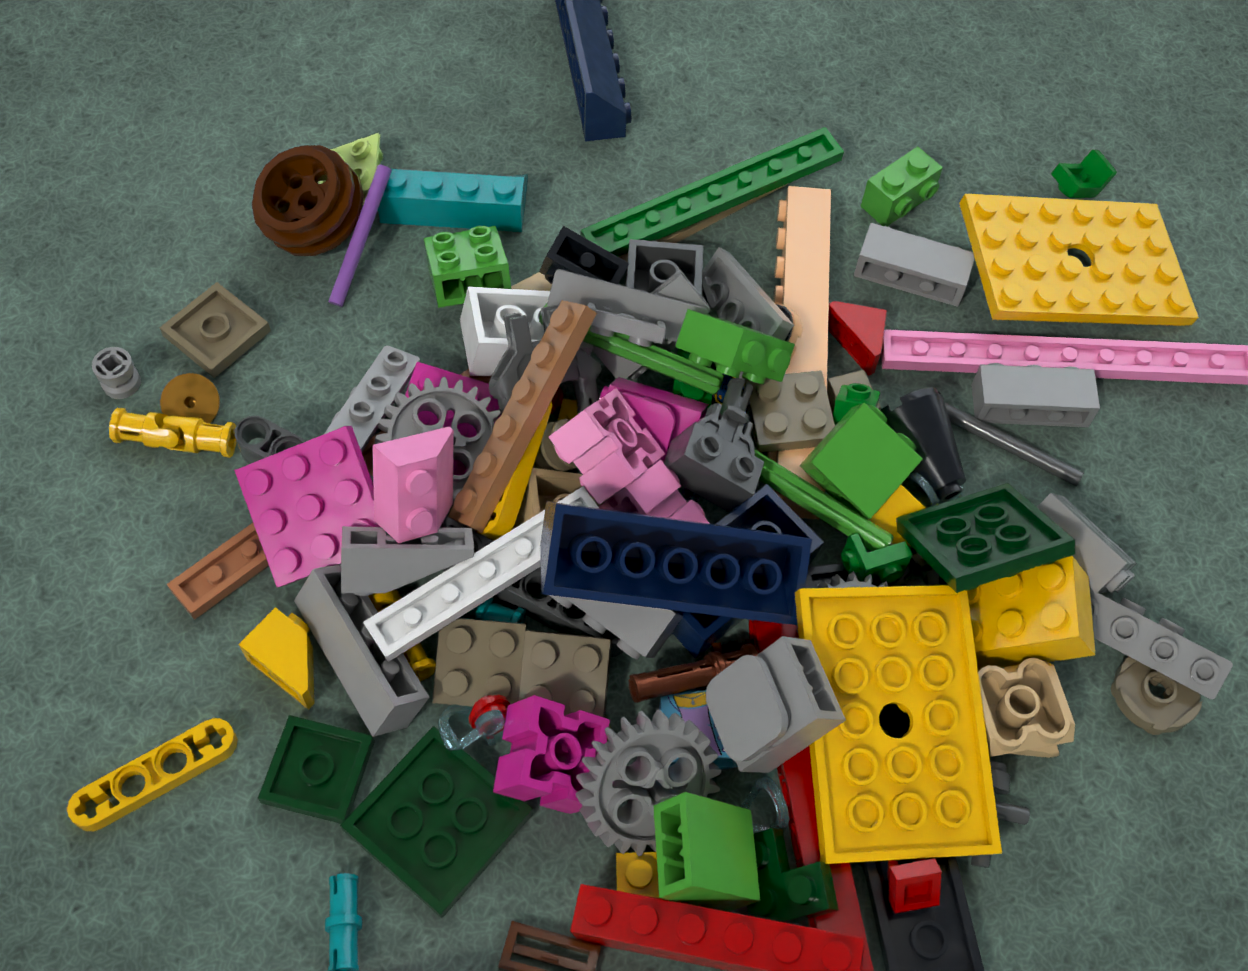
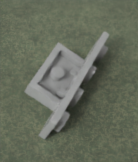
M561 269L555 271L547 306H559L562 300L586 305L597 313L591 324V332L607 337H613L614 332L629 335L628 341L645 347H651L653 342L662 344L663 338L677 342L687 309L708 315V310L705 307Z
M388 345L384 346L359 384L352 389L348 400L341 410L335 414L324 434L344 426H352L360 450L363 452L378 429L379 419L386 417L384 413L386 404L393 405L395 403V394L403 391L412 377L416 362H420V358Z
M1090 589L1095 639L1209 699L1216 698L1233 667L1231 661L1183 637L1185 629L1164 618H1161L1159 623H1156L1144 617L1143 614L1146 609L1126 598H1122L1120 603H1117L1100 593L1096 594Z

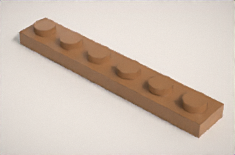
M562 300L558 308L551 315L550 324L541 341L532 351L531 360L521 379L515 384L512 396L502 415L496 420L492 434L482 453L476 458L473 470L463 489L454 500V506L448 515L451 519L480 533L485 529L597 315L588 306Z

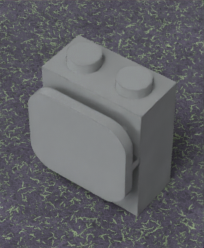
M782 636L757 656L744 655L716 675L709 682L706 689V703L724 750L736 762L740 772L769 773L846 721L811 640Z

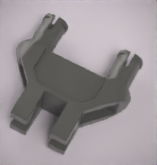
M558 305L541 308L544 333L550 324L551 315L558 308ZM519 312L503 316L508 348L499 361L489 382V393L493 395V398L498 399L500 415H502L512 396L515 384L521 379L531 360L532 351L541 341H531L527 316H521ZM580 347L561 381L573 382L577 414L599 400L596 378L600 376L599 373L601 372L600 363Z

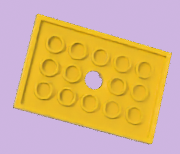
M966 193L959 202L992 320L1186 326L1192 325L1199 318L1157 204ZM1076 248L1084 251L1091 260V266L1083 267L1082 262L1078 258L1068 256V249Z
M949 585L798 589L795 592L799 639L811 640L846 721L809 745L821 862H825V864L1002 854L967 590L956 593ZM887 704H897L909 716L910 727L902 738L888 736L880 726L879 714Z

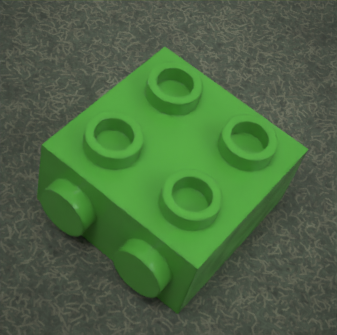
M476 226L467 231L455 233L440 232L434 236L423 238L438 308L463 304L468 287L511 289L509 265L496 226Z
M687 309L675 345L679 349L690 352L688 360L711 367L713 361L715 362L714 367H716V371L739 378L742 371V378L764 385L766 378L780 382L783 381L795 346L793 343L754 329Z
M862 403L852 407L799 466L831 497L866 519H871L923 458L915 452L916 446L907 436L902 433H896L886 424L887 418L878 408Z
M688 792L653 805L659 898L727 912L760 901L751 810Z

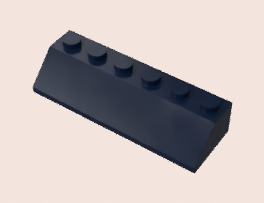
M555 0L585 141L626 137V124L632 121L631 107L629 102L624 103L623 98L626 96L625 82L623 77L618 78L617 76L620 72L619 57L617 53H612L614 49L612 29H606V26H608L607 7L601 6L600 3H603V0Z
M546 501L540 542L542 594L798 625L795 592L806 586L812 539L789 534Z

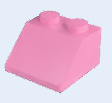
M451 427L373 445L374 521L398 544L437 533L453 505L454 430Z

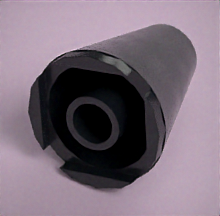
M934 387L919 389L900 397L902 405L891 411L889 405L882 408L880 411L887 418L886 424L896 433H902L915 444V452L923 458L909 474L930 499L939 498L941 502L959 495L963 491L961 486L966 482V477L945 401L941 393Z

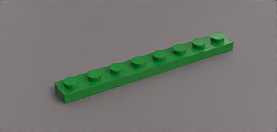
M823 127L580 230V235L619 257L628 253L630 239L656 241L842 161L844 150L828 129Z

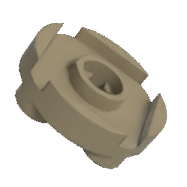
M1129 656L1118 667L1114 682L1111 685V693L1122 713L1132 723L1152 735H1160L1182 729L1201 710L1202 701L1200 702L1199 693ZM1148 682L1154 686L1163 685L1166 689L1162 694L1165 699L1155 697L1150 692Z

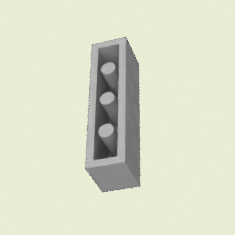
M341 564L313 569L294 602L372 737L407 728L428 700L427 692L403 653L387 662L363 623L377 614L378 611L368 596L341 593Z

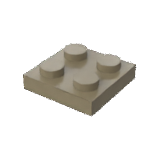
M218 282L159 327L163 337L213 378L218 376L271 332L269 323Z
M822 371L785 374L782 382L766 378L764 385L745 379L744 388L748 382L753 386V393L747 406L751 423H753L752 430L756 449L760 453L817 447L834 428L835 424Z
M459 617L440 629L432 703L473 707L480 698L487 695H503L510 704L518 702L524 636L527 630V623Z
M526 630L518 701L536 695L565 705L564 716L582 710L605 718L612 638Z

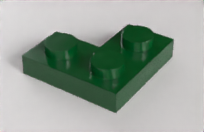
M772 827L754 833L760 901L747 905L748 916L792 924L839 911L830 864L819 861L790 870L783 830Z

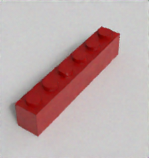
M580 884L570 932L577 939L593 944L726 971H861L865 939L853 935Z

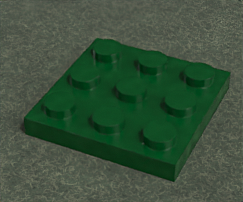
M1009 483L896 518L897 532L956 593L972 590L980 585L1004 577H1012L1019 572L1041 565L1052 564L1059 559L1075 554V539Z
M433 726L340 826L348 836L438 916L443 918L533 815V808L522 800L493 793L495 776Z

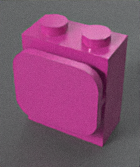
M621 377L613 381L609 387L604 386L599 398L600 400L615 388L618 389L636 414L632 418L641 430L646 428L665 453L659 459L663 463L671 441L694 422L705 417L709 405Z

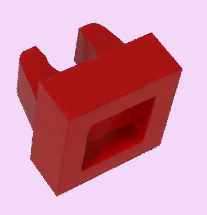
M925 858L913 859L912 863L901 865L898 864L897 860L888 861L889 902L894 913L933 907L940 904L942 871L935 858L928 860Z

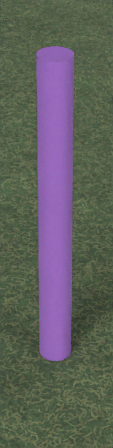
M384 165L377 166L328 302L343 307L392 172L390 168Z

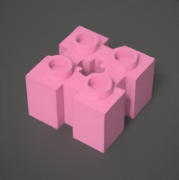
M617 388L584 409L549 436V439L555 445V451L558 456L568 464L573 461L583 474L579 477L580 484L584 486L598 505L638 478L648 467L665 454L646 428L641 430L632 418L636 414Z
M662 460L652 465L638 478L598 506L600 509L709 523L701 506L693 500L686 502L677 490L681 487L679 478L673 470L665 466Z

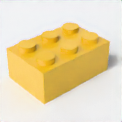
M1073 556L1059 559L1052 564L1041 565L1019 572L1012 577H1004L980 585L972 590H967L978 672L981 668L988 665L1000 668L1020 665L1029 658L1054 662L1096 655L1089 576Z

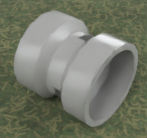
M109 347L99 351L94 356L92 370L107 396L114 399H124L133 395L139 389L141 377L128 351L120 347Z

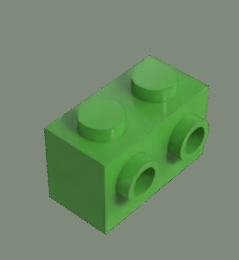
M917 146L868 179L861 207L882 226H889L897 219L907 215L910 210L922 202L929 200L939 188L938 181L943 167Z

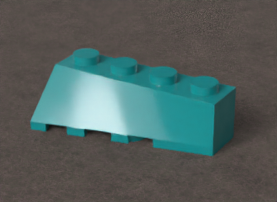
M391 169L392 172L378 208L380 223L466 229L476 226H496L497 231L522 232L528 174L496 176Z

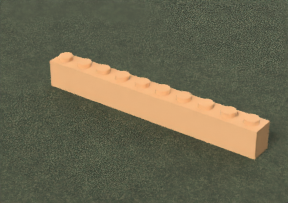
M788 186L786 200H779L777 221L783 222V228H778L776 249L782 250V256L776 257L775 278H781V286H775L773 302L784 304L791 308L801 319L803 332L801 338L797 337L795 343L797 350L790 359V364L785 374L822 371L827 390L831 189ZM816 447L767 452L768 458L825 492L799 466ZM773 489L800 518L819 520V517Z

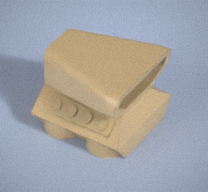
M1029 658L1020 665L1003 668L988 665L980 669L978 675L989 757L1014 754L1051 758L1059 756L1058 744L1074 742L1075 722L1053 664L1046 660Z

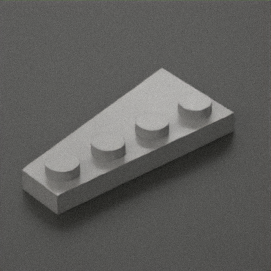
M718 247L702 271V287L710 308L717 312L720 319L785 340L794 324L732 254ZM741 371L739 378L745 380L744 378H742L743 372Z

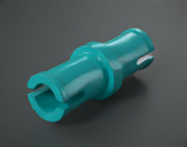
M337 874V880L336 876L329 877L330 910L329 917L325 919V931L329 933L328 971H359L358 931L362 929V917L358 915L357 884L359 883V877L355 874Z

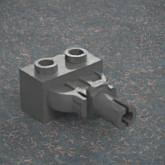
M733 378L728 382L722 405L719 403L710 405L705 417L694 422L671 441L664 461L665 466L673 470L678 476L681 486L727 512L755 494L764 461L755 456L754 444L750 436L753 423H746L749 416L745 411L750 396L753 393V386L748 382L745 385L744 391H742L745 380L741 378Z

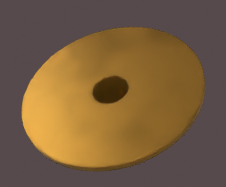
M186 373L168 382L161 394L160 406L162 413L168 416L195 417L203 419L204 423H211L219 411L220 397L217 388L209 379L199 374Z

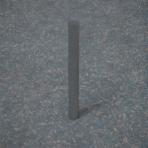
M945 403L951 423L1074 486H1077L1084 473Z

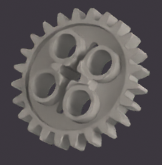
M442 377L439 387L435 388L430 379L425 378L422 391L411 383L408 387L409 398L397 392L394 400L398 407L386 404L384 413L390 419H379L377 428L386 433L376 435L375 444L443 428L447 411L452 410L454 412L451 428L454 430L453 460L462 462L466 469L464 475H453L454 505L457 494L463 489L473 470L474 462L478 455L482 453L492 434L494 422L498 419L501 412L500 410L491 412L486 410L491 400L490 397L484 398L481 401L475 399L478 391L476 386L468 393L462 392L463 380H459L453 389L448 388L446 377ZM422 411H430L437 416L438 423L431 426L425 425L419 420L417 414ZM469 423L476 429L477 435L471 438L464 437L458 432L457 425Z
M656 710L652 721L643 711H639L637 723L631 725L625 717H622V730L618 733L609 727L605 728V733L609 740L605 744L598 741L591 743L598 754L596 757L582 758V762L590 771L578 774L576 777L584 788L576 792V797L582 804L579 811L585 821L588 822V827L595 836L601 838L607 847L615 844L622 854L631 846L638 856H642L647 844L656 852L653 805L684 792L708 798L707 794L720 791V787L712 779L721 774V769L713 762L718 757V754L709 745L711 743L710 739L702 731H699L700 729L692 721L688 720L685 722L677 713H673L668 719L661 710ZM638 756L633 764L626 766L630 759ZM679 758L673 766L669 767L673 760ZM629 799V801L627 802L626 805H624L623 807L619 808V806L622 804V802H624V801H626V800Z

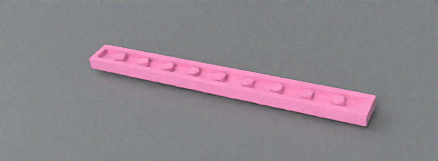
M884 330L881 350L882 369L977 373L980 364L988 365L992 363H999L1004 366L1038 365L1049 368L1071 366L1079 369H1094L1095 378L1248 385V345Z

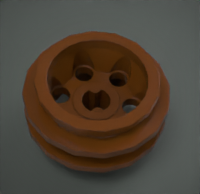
M321 145L294 147L275 156L265 165L257 178L252 200L254 220L265 237L273 241L278 248L294 256H316L336 248L351 235L362 210L364 194L360 178L337 152ZM318 181H325L322 184H318Z

